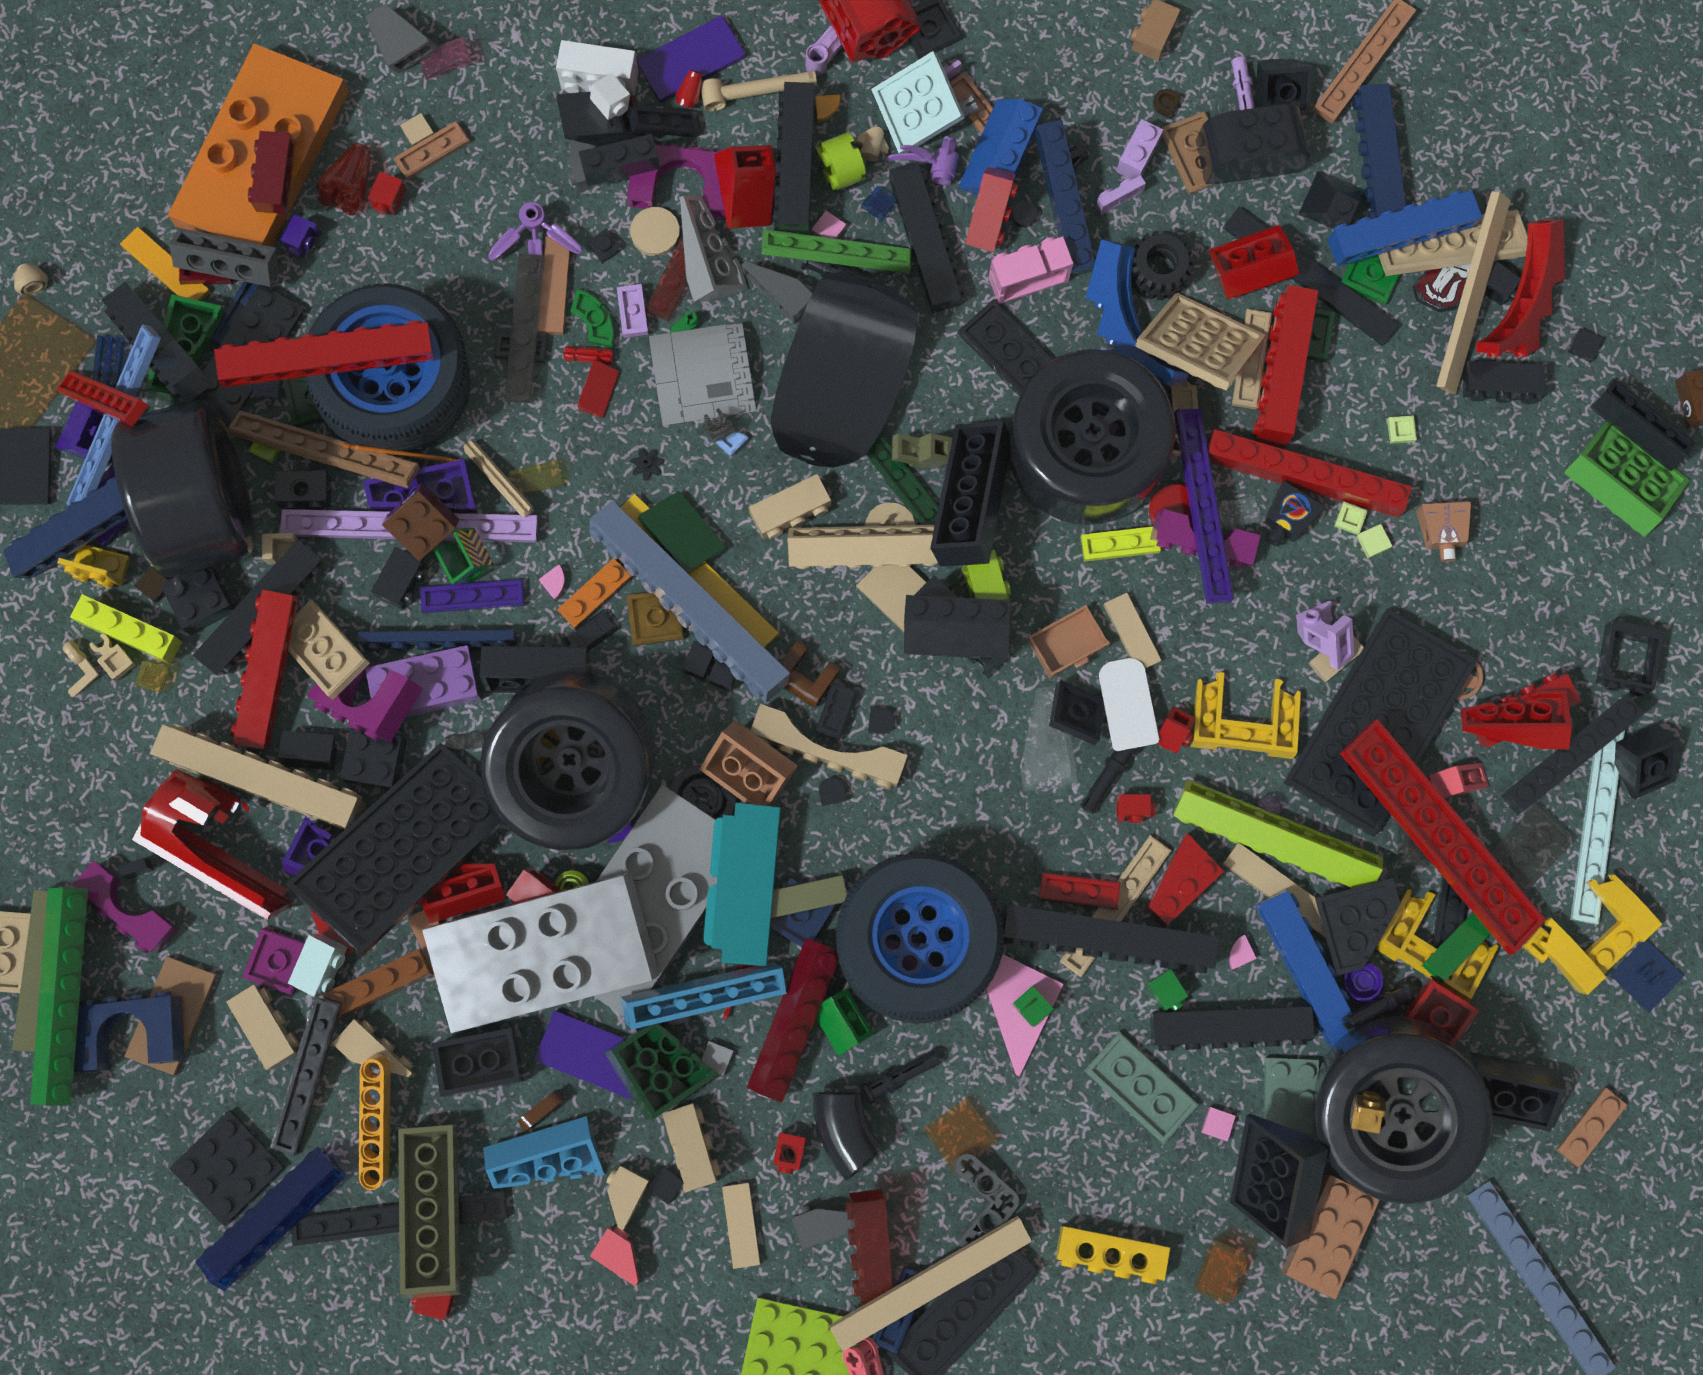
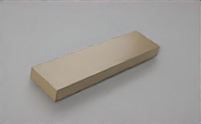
M1251 309L1246 310L1244 325L1266 336L1262 345L1235 379L1232 406L1250 409L1257 408L1272 313Z

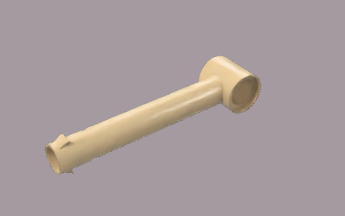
M815 70L722 86V81L719 79L705 80L701 83L704 109L710 112L714 111V108L721 110L726 106L725 101L784 91V82L814 83V86H817Z

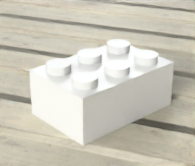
M561 40L556 65L561 89L568 93L591 92L592 83L613 73L630 94L635 95L639 75L635 51Z

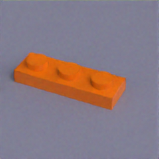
M613 558L557 610L574 629H577L632 577Z

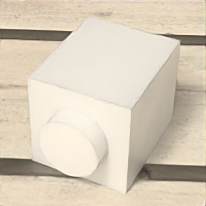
M610 73L592 83L590 99L609 120L615 116H621L627 111L630 93L614 74Z

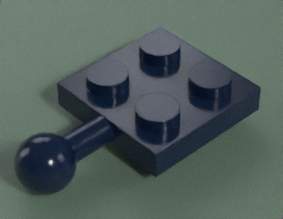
M790 878L784 888L800 884ZM835 905L772 918L771 929L802 948L805 938L812 941L815 940Z

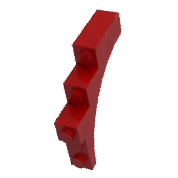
M1540 219L1528 223L1525 264L1515 298L1497 328L1487 337L1476 342L1477 353H1487V357L1502 356V352L1514 353V357H1527L1530 355V352L1540 349L1539 322L1542 321L1543 317L1552 314V287H1555V283L1565 280L1564 219Z

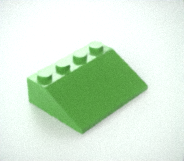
M1607 421L1564 472L1573 482L1580 485L1593 498L1599 500L1613 514L1619 516L1633 530L1639 532L1644 537L1663 520L1690 481L1675 468L1672 471L1667 470Z

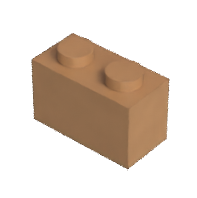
M1152 0L1150 7L1145 5L1140 16L1143 22L1140 27L1135 26L1130 40L1134 41L1132 50L1159 61L1178 20L1181 9L1160 0Z

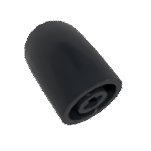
M814 1092L812 1093L813 1111L820 1140L834 1167L845 1181H848L883 1146L877 1140L867 1122L862 1093Z

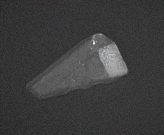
M1055 686L1036 688L1020 764L1023 792L1075 787L1077 784L1071 735L1049 726Z

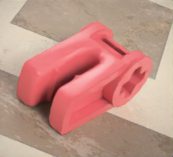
M867 1337L855 1346L843 1351V1361L850 1375H884L878 1347L872 1338Z

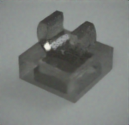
M719 408L716 409L718 417L713 420L707 414L704 415L706 423L703 424V427L713 443L736 432L732 422Z

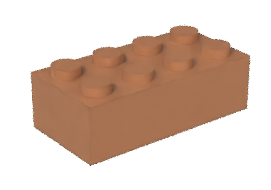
M1324 1174L1310 1238L1291 1247L1280 1273L1336 1300L1379 1199L1366 1195L1352 1185L1332 1175Z

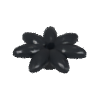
M639 449L640 459H630V462L637 466L633 470V475L642 472L645 481L648 480L650 472L656 476L660 475L655 466L661 465L663 460L654 459L656 453L654 449L647 456L642 449Z

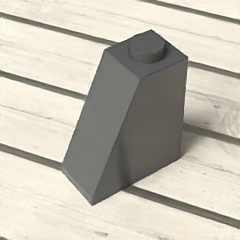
M386 4L374 8L370 14L365 16L387 66L397 73L405 71L439 49L434 41Z

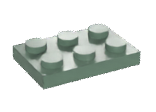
M1264 1058V1119L1308 1134L1316 1141H1318L1315 1126L1314 1093L1319 1072V1060Z

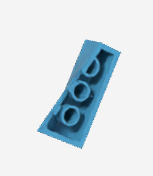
M587 1116L483 1147L485 1169L493 1189L527 1185L530 1183V1180L537 1179L544 1182H552L554 1177L570 1176L571 1179L582 1178V1174L594 1173L595 1176L605 1175Z

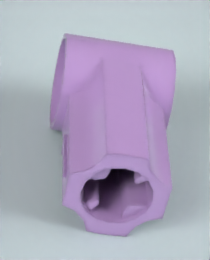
M829 26L815 44L810 45L806 50V70H815L816 75L825 72L827 64L842 47L832 26ZM819 58L821 61H814L812 59Z

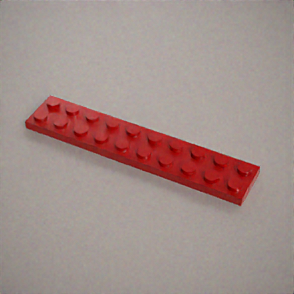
M1378 719L1371 721L1340 754L1508 955L1515 954L1546 919Z

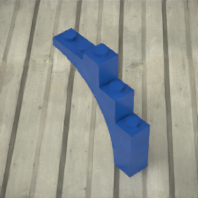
M1101 239L1085 298L1094 301L1095 307L1104 309L1097 335L1105 337V342L1115 345L1114 352L1132 358L1146 367L1154 376L1161 378L1160 383L1175 386V382L1186 383L1187 372L1168 364L1154 355L1147 354L1135 346L1138 337L1143 332L1136 316L1131 290V273L1135 248Z

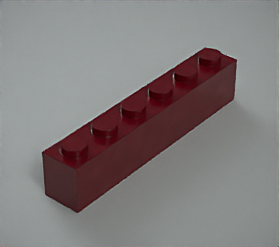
M805 938L786 986V994L782 996L746 1088L765 1097L783 1102L838 963L837 950Z

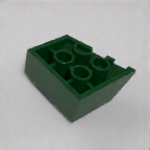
M659 1023L639 1029L604 1051L646 1120L657 1118L719 1075L713 1068L708 1067L702 1062L701 1058L695 1053L690 1052L677 1038Z

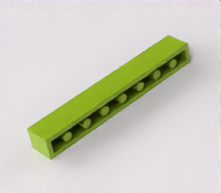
M1187 779L1175 806L1173 816L1183 823H1192L1202 827L1208 833H1217L1233 843H1242L1258 853H1267L1283 863H1292L1299 866L1305 872H1314L1324 876L1330 882H1339L1349 886L1351 889L1376 883L1383 870L1382 856Z

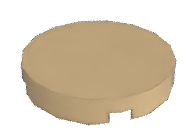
M650 207L640 211L634 217L631 223L630 235L634 246L641 253L648 256L665 255L676 247L680 239V227L676 217L670 211L661 207Z

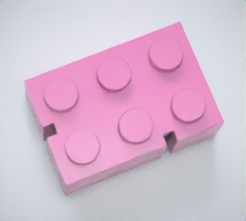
M1050 237L1043 240L1041 246L1038 247L1037 245L1033 247L1032 245H1025L1019 248L1017 252L998 254L991 260V270L988 278L997 302L1001 304L1068 282L1073 261L1064 238L1056 239L1055 237Z

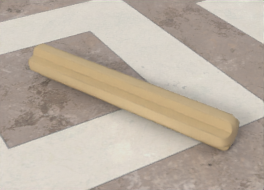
M470 440L463 446L464 452L522 517H527L533 512L532 505L474 440Z

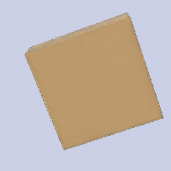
M421 113L400 125L412 146L434 134Z

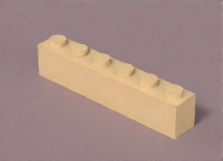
M935 525L789 528V567L795 566L799 569H806L810 566L833 568L838 565H846L850 568H856L861 565L884 567L887 564H898L902 567L911 566L912 564L935 566L938 562L930 549Z

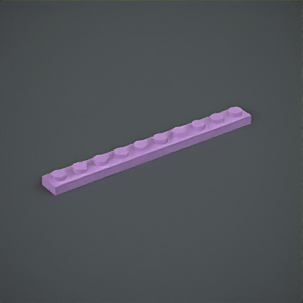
M282 509L280 533H294L297 537L396 539L382 526L386 515L390 512ZM454 513L459 518L456 528H475L481 541L537 543V515L522 517L521 515ZM452 532L443 539L457 541Z

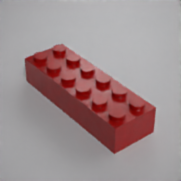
M1288 285L1284 293L1280 292L1278 302L1276 301L1274 304L1272 316L1276 318L1274 325H1271L1268 337L1272 341L1270 348H1267L1264 361L1268 365L1266 372L1262 374L1260 387L1264 388L1262 395L1258 397L1256 408L1260 412L1258 419L1254 421L1252 434L1256 435L1255 441L1285 448L1294 435L1318 290Z

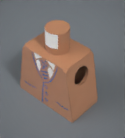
M1471 502L1422 504L1416 510L1426 549H1440L1441 562L1456 561L1455 548H1461L1468 542Z

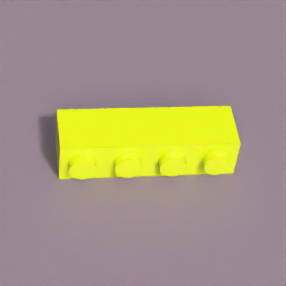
M83 594L70 618L81 625L101 634L103 633L112 639L170 665L182 644V641L174 635Z

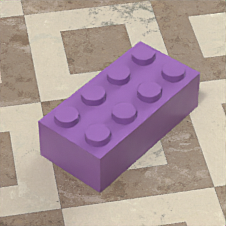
M468 645L365 668L371 698L376 694L390 670L409 678L423 688L406 717L482 701L473 654Z

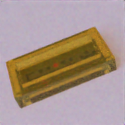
M558 460L508 472L511 483L522 495L564 486Z

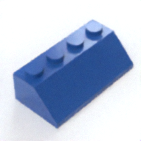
M997 99L958 188L978 196L983 174L987 166L1016 174V180L1035 137L1034 131L1042 121L1043 108L1021 99Z

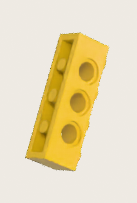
M1061 1226L1055 1258L1062 1260V1266L1077 1268V1264L1088 1265L1087 1271L1103 1274L1104 1269L1115 1271L1114 1276L1130 1279L1131 1274L1141 1276L1142 1282L1157 1284L1158 1279L1165 1281L1170 1248ZM1082 1243H1089L1092 1246V1253L1087 1258H1082L1078 1253L1079 1246ZM1110 1248L1117 1249L1119 1253L1118 1260L1114 1263H1108L1105 1259V1253ZM1142 1253L1145 1257V1264L1143 1267L1136 1269L1132 1265V1258L1135 1254Z

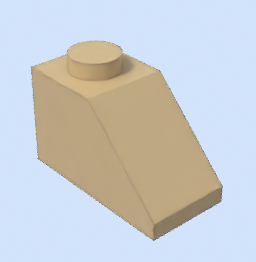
M620 1166L618 1170L613 1168L606 1181L610 1185L607 1192L617 1226L621 1230L626 1229L650 1182L649 1179L624 1166Z

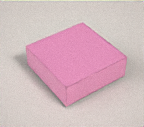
M825 211L812 228V233L819 237L838 239L845 230L846 224L828 211Z
M1209 1107L1201 1133L1228 1142L1236 1116Z

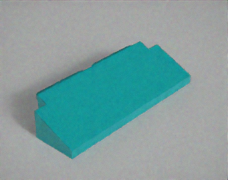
M735 803L734 816L723 815V818H717L714 822L710 874L717 878V885H713L708 889L704 942L713 949H722L721 963L767 966L781 814L780 807Z

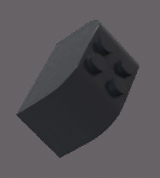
M1293 104L1236 110L1218 114L1208 119L1202 125L1196 138L1201 169L1203 170V179L1207 185L1299 173L1310 158L1300 108Z

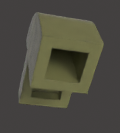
M933 433L920 438L896 434L893 436L892 460L908 463V467L911 468L943 466L948 463L952 437Z

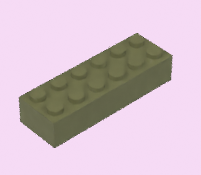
M453 1125L398 1129L400 1295L405 1299L460 1295L457 1130Z

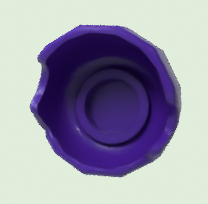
M1367 962L1364 969L1344 975V987L1347 993L1360 1002L1376 999L1384 989L1385 979L1383 973L1373 963Z

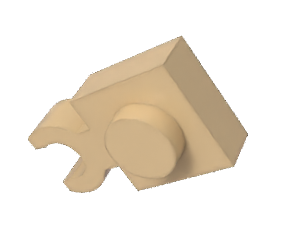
M102 633L100 635L104 640L102 647L98 648L93 642L89 645L93 651L103 655L97 660L112 680L117 681L136 664L120 645L116 644L112 648L111 639Z

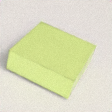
M1414 416L1389 417L1387 419L1390 444L1415 442L1417 440Z
M1343 502L1334 526L1358 535L1368 510Z
M1381 524L1357 535L1367 558L1392 548V544Z

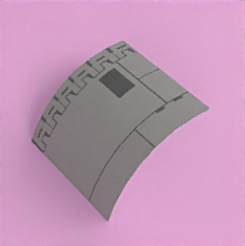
M742 322L649 336L663 425L756 411Z

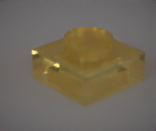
M143 661L134 685L162 694L170 669Z

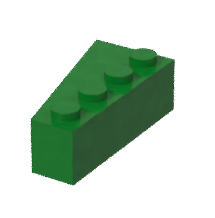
M172 294L163 326L198 366L225 312L220 305ZM151 369L145 388L150 398L176 404L179 397L176 399Z

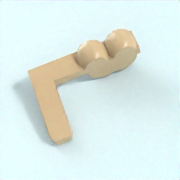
M69 640L63 645V651L85 673L68 690L71 697H76L100 674L88 661L86 654L80 651L79 646L74 641Z

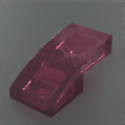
M464 37L439 45L437 51L420 61L425 80L449 74V69L471 64Z

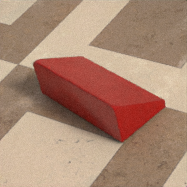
M593 360L578 402L579 411L601 418L604 417L619 375L618 370Z

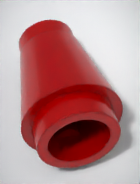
M689 69L688 74H686L675 94L677 96L676 103L694 109L695 104L699 102L702 73Z

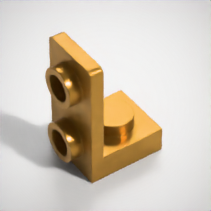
M1364 1091L1363 1095L1356 1094L1351 1129L1380 1134L1382 1117H1386L1385 1099L1380 1098L1379 1094Z

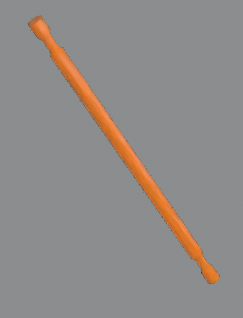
M343 443V448L347 449L353 448L361 451L440 462L456 461V459Z

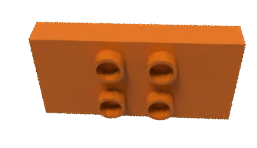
M253 43L167 215L173 224L178 228L273 247L349 93L344 79ZM260 131L290 133L296 143L287 214L256 212L248 201V189L253 184L251 166L256 162L254 143L255 140H259Z

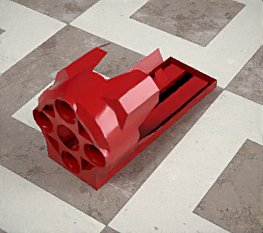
M818 0L851 63L866 58H884L902 46L920 29L918 16L912 6V0Z
M180 769L174 770L145 804L142 810L141 823L133 840L267 920L287 910L292 903L283 897L288 890L287 888L176 823L180 819L203 825L209 813L216 808L220 810L213 818L223 824L229 816L221 810L234 813L239 803V797L210 780L199 779L189 772ZM242 802V807L249 813V807Z

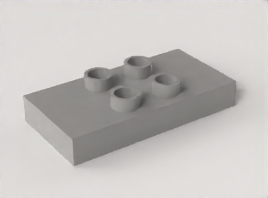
M661 785L597 879L599 881L629 872L632 873L660 976L652 981L594 996L623 1017L620 997L656 988L705 915L709 887L717 885V878L710 874L715 819L664 785Z
M631 872L432 925L422 930L451 1033L649 982L660 976Z

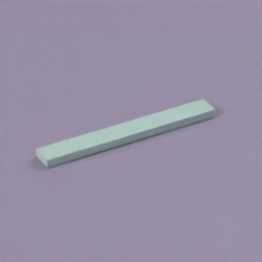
M1625 730L1593 755L1570 920L1595 925L1599 924L1602 901L1586 882L1596 879L1599 885L1605 881L1619 772L1614 764L1616 742L1624 739Z

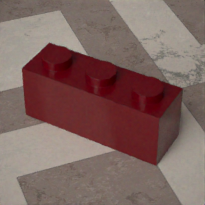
M260 131L259 140H255L254 152L256 162L251 166L253 184L248 189V201L256 212L287 214L296 145L290 133Z

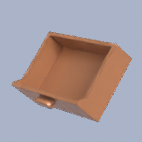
M1086 605L1027 638L1029 645L1049 679L1074 666L1077 669L1090 661L1088 658L1108 648L1110 644Z

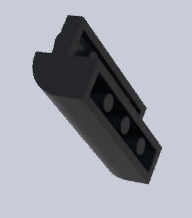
M1614 378L1589 407L1669 471H1672L1697 443Z

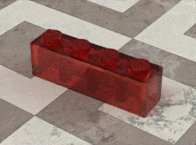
M882 1189L849 1193L850 1203H845L847 1220H851L852 1229L847 1230L849 1245L854 1247V1254L850 1255L851 1271H856V1280H852V1291L854 1297L858 1296L861 1306L892 1289L886 1201Z

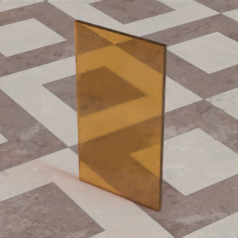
M24 295L20 296L0 323V428H32L57 395L58 391H56V388L69 371L76 370L97 342L35 300Z

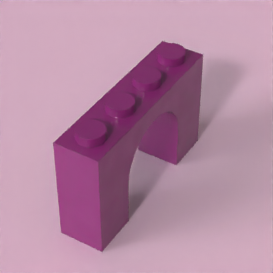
M655 144L660 169L630 176L627 193L628 206L647 209L654 207L657 184L665 172L676 167L691 168L698 172L705 182L702 199L713 218L726 219L714 154L722 150L711 152L705 151L700 147L687 149L675 144H668L667 146Z
M365 669L334 700L329 698L315 682L307 695L308 698L316 702L313 706L314 708L325 714L331 711L330 716L341 723L348 720L347 725L361 733L362 729H365L364 734L378 742L382 738L389 743L423 688L409 678L390 670L373 698L361 706L354 707V692L366 672Z

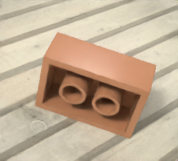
M734 720L722 731L699 770L746 804L772 806L798 766Z

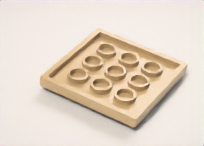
M1176 292L1138 337L1135 346L1147 354L1154 355L1170 365L1189 372L1192 376L1199 377L1213 386L1227 391L1262 345L1266 335Z

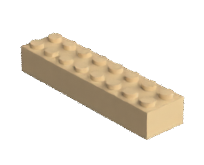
M174 723L171 727L162 724L150 752L151 755L166 763L344 830L362 815L368 806L361 801L363 797L352 790L343 787L341 791H338V787L328 781L318 778L317 782H314V778L302 771L294 769L290 773V769L278 762L269 760L268 764H266V760L260 758V756L245 751L244 755H242L243 751L224 742H221L218 746L219 742L201 733H197L194 737L195 733Z

